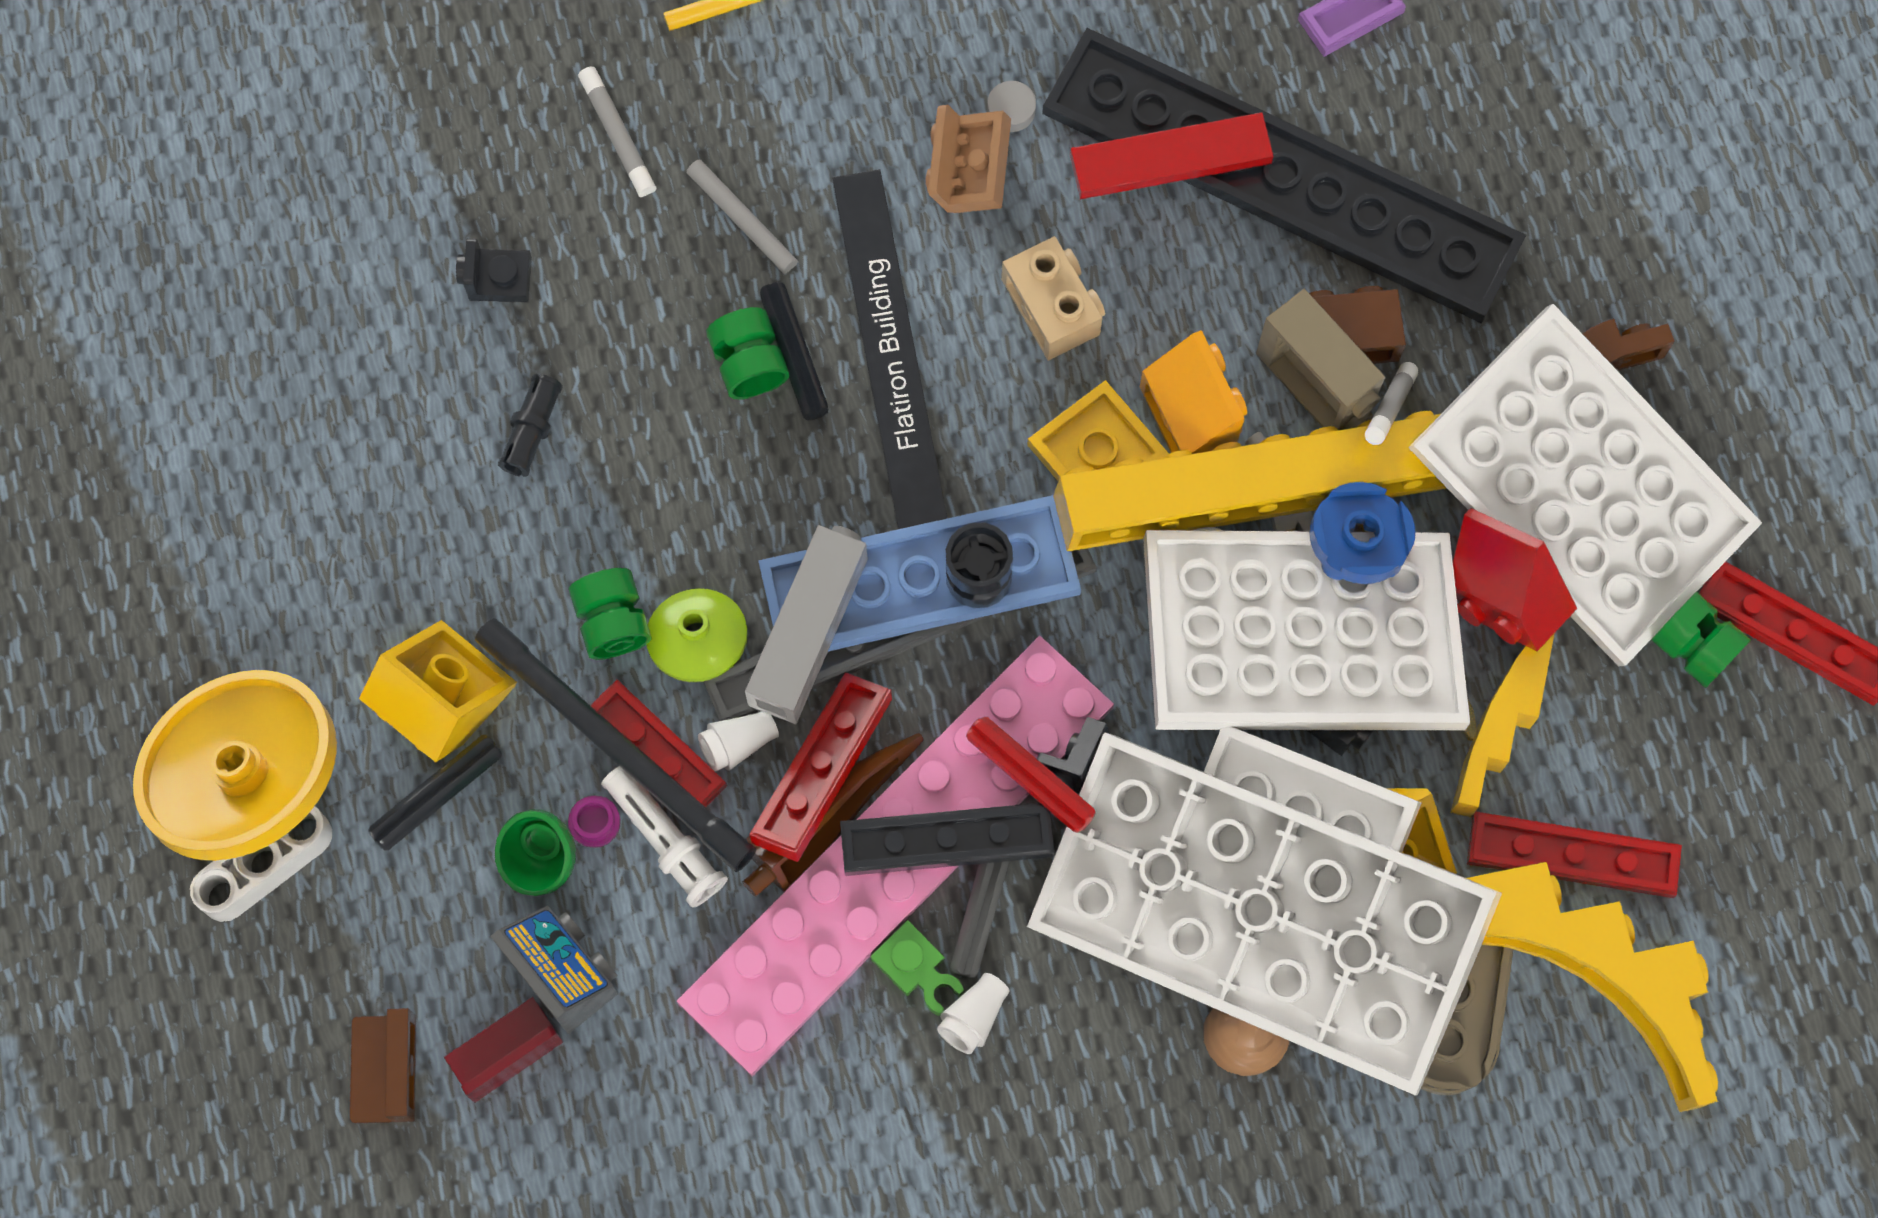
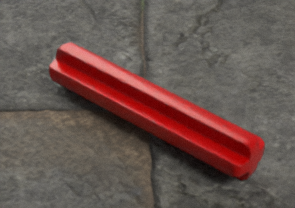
M989 717L978 718L971 725L966 737L979 751L1073 832L1078 833L1088 827L1096 814L1095 809Z

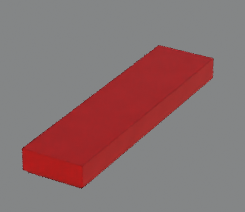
M1262 112L1070 149V158L1080 200L1272 164L1274 157Z
M1726 561L1703 584L1699 594L1718 610L1717 617L1725 622L1730 621L1742 632L1873 706L1878 703L1877 646Z
M845 672L749 834L751 844L793 861H799L892 701L891 689Z
M1475 811L1472 816L1467 865L1508 870L1547 862L1550 875H1554L1558 880L1674 898L1677 896L1682 845Z

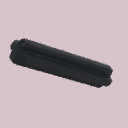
M780 281L765 285L760 289L761 300L773 328L776 343L781 350L789 371V379L802 416L807 421L821 418L828 414V403L786 286Z
M486 734L478 737L373 823L368 829L370 836L381 849L385 851L390 850L496 763L502 756L499 747Z

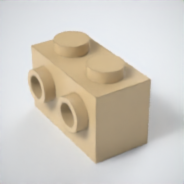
M1055 236L1003 261L1001 278L1048 361L1099 336L1102 317L1105 316L1103 304L1097 293L1093 289L1087 291L1079 278L1082 273L1074 253L1069 248L1063 250Z

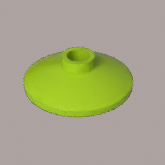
M710 589L685 590L666 599L653 612L648 622L652 640L646 645L652 661L666 675L686 682L707 681L724 674L740 659L747 643V624L739 606L728 596ZM693 623H703L702 627L697 631L691 632L685 629Z

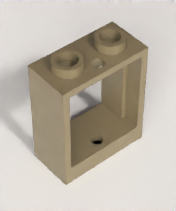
M1305 288L1266 318L1256 355L1322 427L1334 426L1338 430L1357 428L1359 424L1373 418L1374 415L1371 411L1381 400L1378 393L1385 376Z

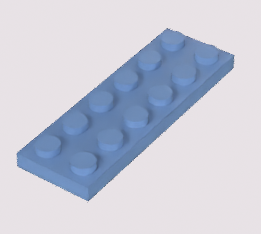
M1053 495L862 537L861 541L866 543L868 560L828 651L1080 595L1081 586L1072 551L1067 552ZM985 522L998 527L1004 532L1012 545V582L1008 593L998 603L987 608H972L956 600L946 585L945 549L950 537L959 528L970 523ZM807 550L758 560L773 626Z

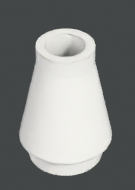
M760 711L756 714L707 724V730L698 734V741L706 761L714 771L722 768L730 771L766 743L778 738L779 733L772 715Z
M984 973L975 985L941 1013L942 1022L937 1028L938 1033L951 1046L966 1054H971L976 1046L983 1047L1003 1000L1010 992L1009 988L996 976Z

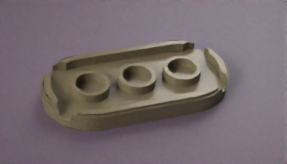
M1481 945L1421 1089L1438 1095H1456L1477 1086L1493 1070L1500 1050L1514 949ZM1440 1089H1459V1090H1440Z

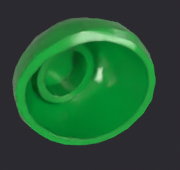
M530 809L516 813L502 827L496 839L495 863L502 879L513 890L531 896L551 894L564 885L573 872L576 862V845L568 828L557 816L544 810Z

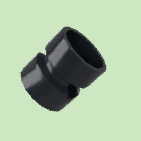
M985 522L970 523L959 528L950 537L945 549L946 585L951 595L961 604L972 608H987L998 603L1008 593L1013 568L1012 545L1004 532L998 527Z

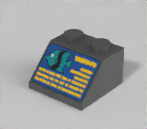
M546 906L497 930L490 937L564 1030L570 1034L618 995L614 986L610 983L618 975L599 952L589 957L579 945L578 941L585 935L566 911L557 917L549 906Z

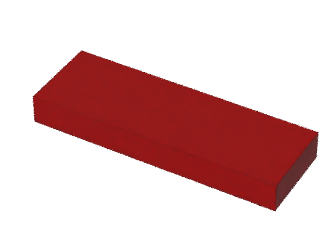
M616 680L591 704L597 712L705 807L727 787V783L620 681Z

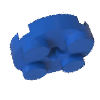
M1366 482L1343 484L1331 491L1329 496L1318 506L1311 520L1309 531L1313 552L1321 562L1323 572L1332 579H1344L1358 584L1377 583L1397 575L1414 545L1416 533L1413 517L1401 500L1397 504L1391 497L1385 495L1386 489ZM1359 523L1363 524L1365 531L1374 532L1375 537L1369 538L1368 542H1361L1355 539L1351 532L1354 531L1355 525Z

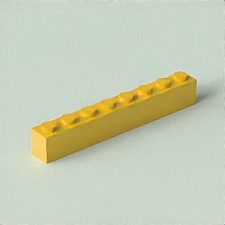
M1420 411L1409 415L1405 420L1394 421L1385 440L1379 445H1372L1365 438V431L1371 420L1359 424L1357 428L1338 430L1337 427L1328 426L1316 429L1307 436L1290 438L1286 434H1278L1262 440L1261 443L1241 446L1238 442L1221 444L1209 452L1192 454L1189 450H1179L1166 455L1160 460L1143 462L1140 458H1130L1118 462L1111 468L1094 470L1091 466L1073 468L1059 477L1053 495L1066 550L1068 552L1140 540L1144 538L1146 530L1192 531L1205 527H1218L1314 511L1329 496L1331 491L1338 486L1352 482L1376 484L1386 489L1385 495L1391 498L1446 489L1445 485L1408 448L1441 414L1434 415L1432 411Z

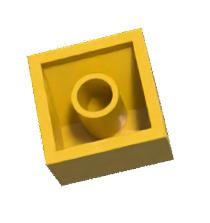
M440 620L382 653L359 699L382 720L389 723L412 742L419 751L425 753L434 762H437L464 745L512 691L517 681L445 622Z

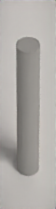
M696 160L689 166L687 174L783 274H786L797 265L798 260L702 160Z

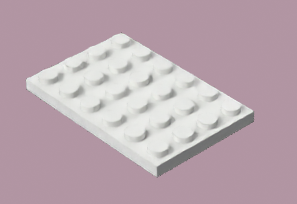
M1554 304L1547 306L1408 447L1468 510L1473 508L1545 542L1578 608L1570 617L1618 666H1626L1688 599L1702 587L1762 524L1751 510Z
M1146 530L1143 542L1156 730H1221L1224 727H1234L1239 730H1466L1470 724L1450 533H1415L1414 545L1397 575L1377 583L1358 584L1344 579H1332L1323 572L1321 562L1313 552L1309 532ZM1351 532L1352 536L1361 542H1368L1369 538L1375 537L1374 532Z

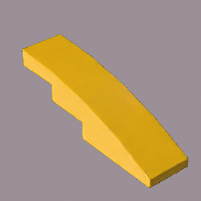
M1554 634L1538 651L1525 646L1504 676L1482 715L1463 762L1450 813L1471 817L1479 807L1486 770L1501 773L1510 759L1516 726L1530 729L1539 718Z

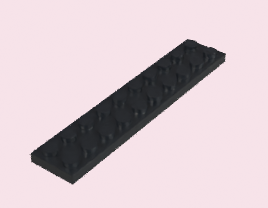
M1086 28L1043 104V115L1100 142H1106L1262 112L1274 156L1272 164L1182 181L1482 324L1526 234L1094 30Z

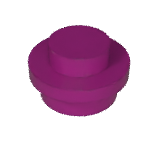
M596 795L587 796L579 800L572 807L568 817V826L573 838L581 845L590 848H598L609 844L617 836L621 824L620 814L613 802L605 797Z

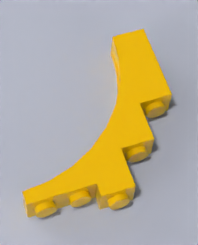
M1547 862L1467 878L1502 893L1482 945L1507 947L1546 959L1582 978L1615 1004L1642 1035L1662 1068L1679 1112L1701 1108L1718 1102L1715 1093L1718 1089L1717 1074L1711 1062L1706 1061L1701 1043L1703 1038L1702 1021L1698 1012L1692 1009L1690 1000L1708 993L1706 986L1708 982L1707 964L1703 956L1697 953L1694 941L1634 953L1632 946L1635 942L1633 923L1630 917L1623 913L1620 901L1560 913L1559 906L1562 902L1560 885L1556 877L1550 875Z

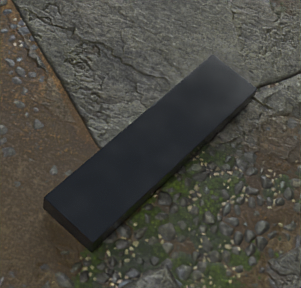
M1041 803L840 821L845 876L1054 857L1050 811Z

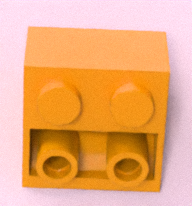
M1202 330L1191 334L1142 371L1140 389L1171 453L1179 450H1189L1192 454L1212 451L1215 447L1224 443L1238 442L1242 432L1244 416L1247 415V407L1241 392L1237 387L1230 389L1222 373L1226 371V365L1220 349L1215 343L1208 344Z

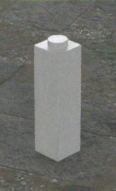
M820 525L817 526L745 690L748 706L797 724L868 560L866 543L862 542L861 537L854 531L842 526H833L832 530Z

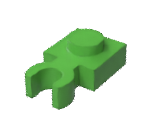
M908 920L870 956L871 961L906 996L919 986L924 992V1001L927 1008L935 1015L940 1016L944 1012L942 1005L934 998V993L938 988L949 987L958 997L964 993L963 986L957 978L949 974H939L935 970L945 960V957Z

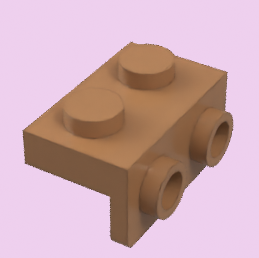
M949 105L938 106L936 123L933 124L931 129L933 151L931 168L926 173V187L929 196L947 212L962 213L1002 208L1011 118L1003 110L959 116Z

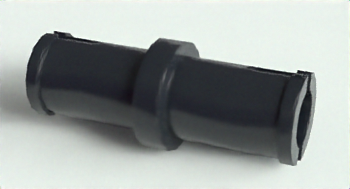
M534 374L532 376L531 384L520 411L513 413L510 421L513 429L503 455L498 461V466L502 470L515 476L522 475L527 477L529 475L530 467L540 441L548 437L551 429L548 421L558 395L563 388V385L558 380L541 374V376Z

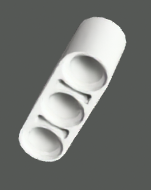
M314 806L303 819L316 820V829L311 837L305 840H295L294 827L279 840L256 852L237 858L211 862L193 878L190 886V896L193 903L211 919L223 922L237 918L324 852L332 839V827L328 819ZM263 851L273 852L272 865L262 873H253L251 871L252 861L257 854ZM221 883L230 884L228 899L220 905L211 906L209 904L211 890Z

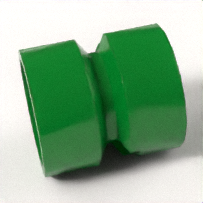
M757 307L739 309L716 319L706 329V335L715 360L723 362L719 369L730 398L738 400L752 398L777 389L789 378V371L780 348L771 345L775 340V334L766 310Z
M611 568L597 571L578 579L568 588L577 618L586 621L580 630L589 658L594 660L610 659L641 649L652 640L643 609L634 607L640 598L630 569Z
M1696 592L1651 640L1672 659L1679 657L1685 659L1684 670L1704 688H1707L1751 639L1730 621L1720 623L1717 620L1718 610Z

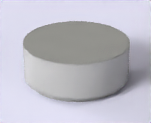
M1005 81L995 86L990 92L987 112L1003 110L1011 118L1010 132H1017L1028 127L1033 121L1036 111V98L1033 91L1027 85L1018 81Z

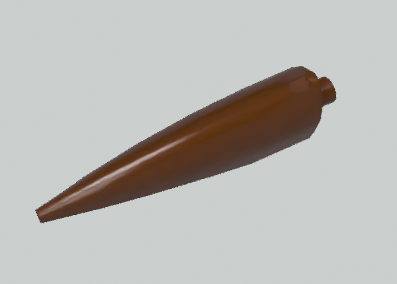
M920 733L912 735L855 763L798 862L752 844L756 848V853L752 860L758 865V868L742 881L747 890L757 897L773 882L785 892L838 839L841 834L840 821L853 820L874 793L924 741ZM748 836L746 840L751 843L750 836Z

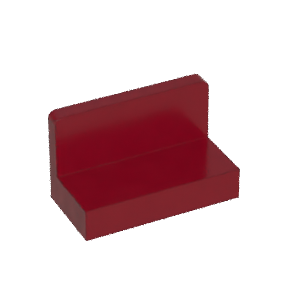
M531 997L453 1050L444 1059L461 1083V1088L466 1096L476 1103L562 1044L563 1040L534 997Z

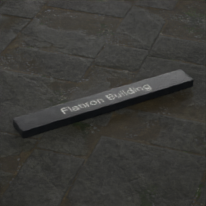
M881 170L832 177L897 529L948 519Z

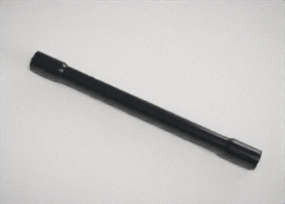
M496 618L490 619L479 629L475 636V641L506 669L516 673L696 833L701 842L734 872H739L750 862L756 853V848L725 820L716 817L536 658L530 652L528 646Z

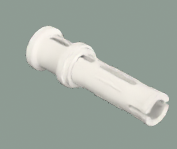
M618 766L604 778L601 785L604 789L608 790L631 819L632 823L641 831L660 855L658 859L660 863L659 868L663 873H671L688 894L686 901L692 908L704 903L725 885L728 880L727 876L722 871L716 872L699 851L701 844L698 840L690 835L684 836L650 793L624 769Z

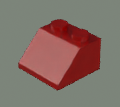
M1470 508L1464 514L1453 560L1458 613L1474 626L1483 624L1493 629L1498 636L1509 644L1514 645L1516 642H1519L1538 651L1578 609L1545 542L1473 508Z

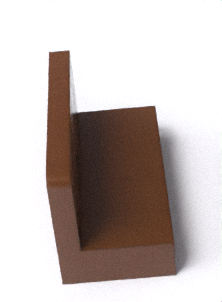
M409 1008L387 1009V1016L354 1017L352 1019L351 1122L355 1124L415 1122L416 1015Z

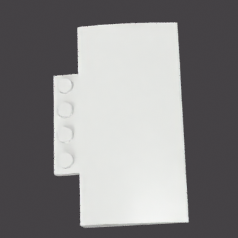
M1234 727L1221 728L1204 771L1104 732L1079 794L1080 797L1095 809V817L1087 828L1078 833L1066 827L1027 927L1413 1095H1418L1466 984L1502 893L1402 852L1422 802Z

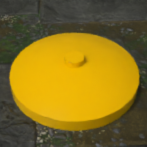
M267 670L242 671L207 682L174 704L161 717L146 738L136 762L133 778V794L138 813L145 825L165 846L189 858L213 861L227 860L265 848L296 827L310 813L325 791L334 769L337 754V739L333 721L324 705L310 688L301 681L283 673Z

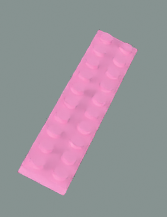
M1039 635L858 819L1019 805L1029 793L968 741L966 734L971 725L978 718L989 717L1036 759L1039 753L1064 759L1071 736L1074 733H1080L1087 717L1101 721L1113 709L1114 703ZM840 836L677 1000V1003L753 1077L958 866L845 876L842 838Z

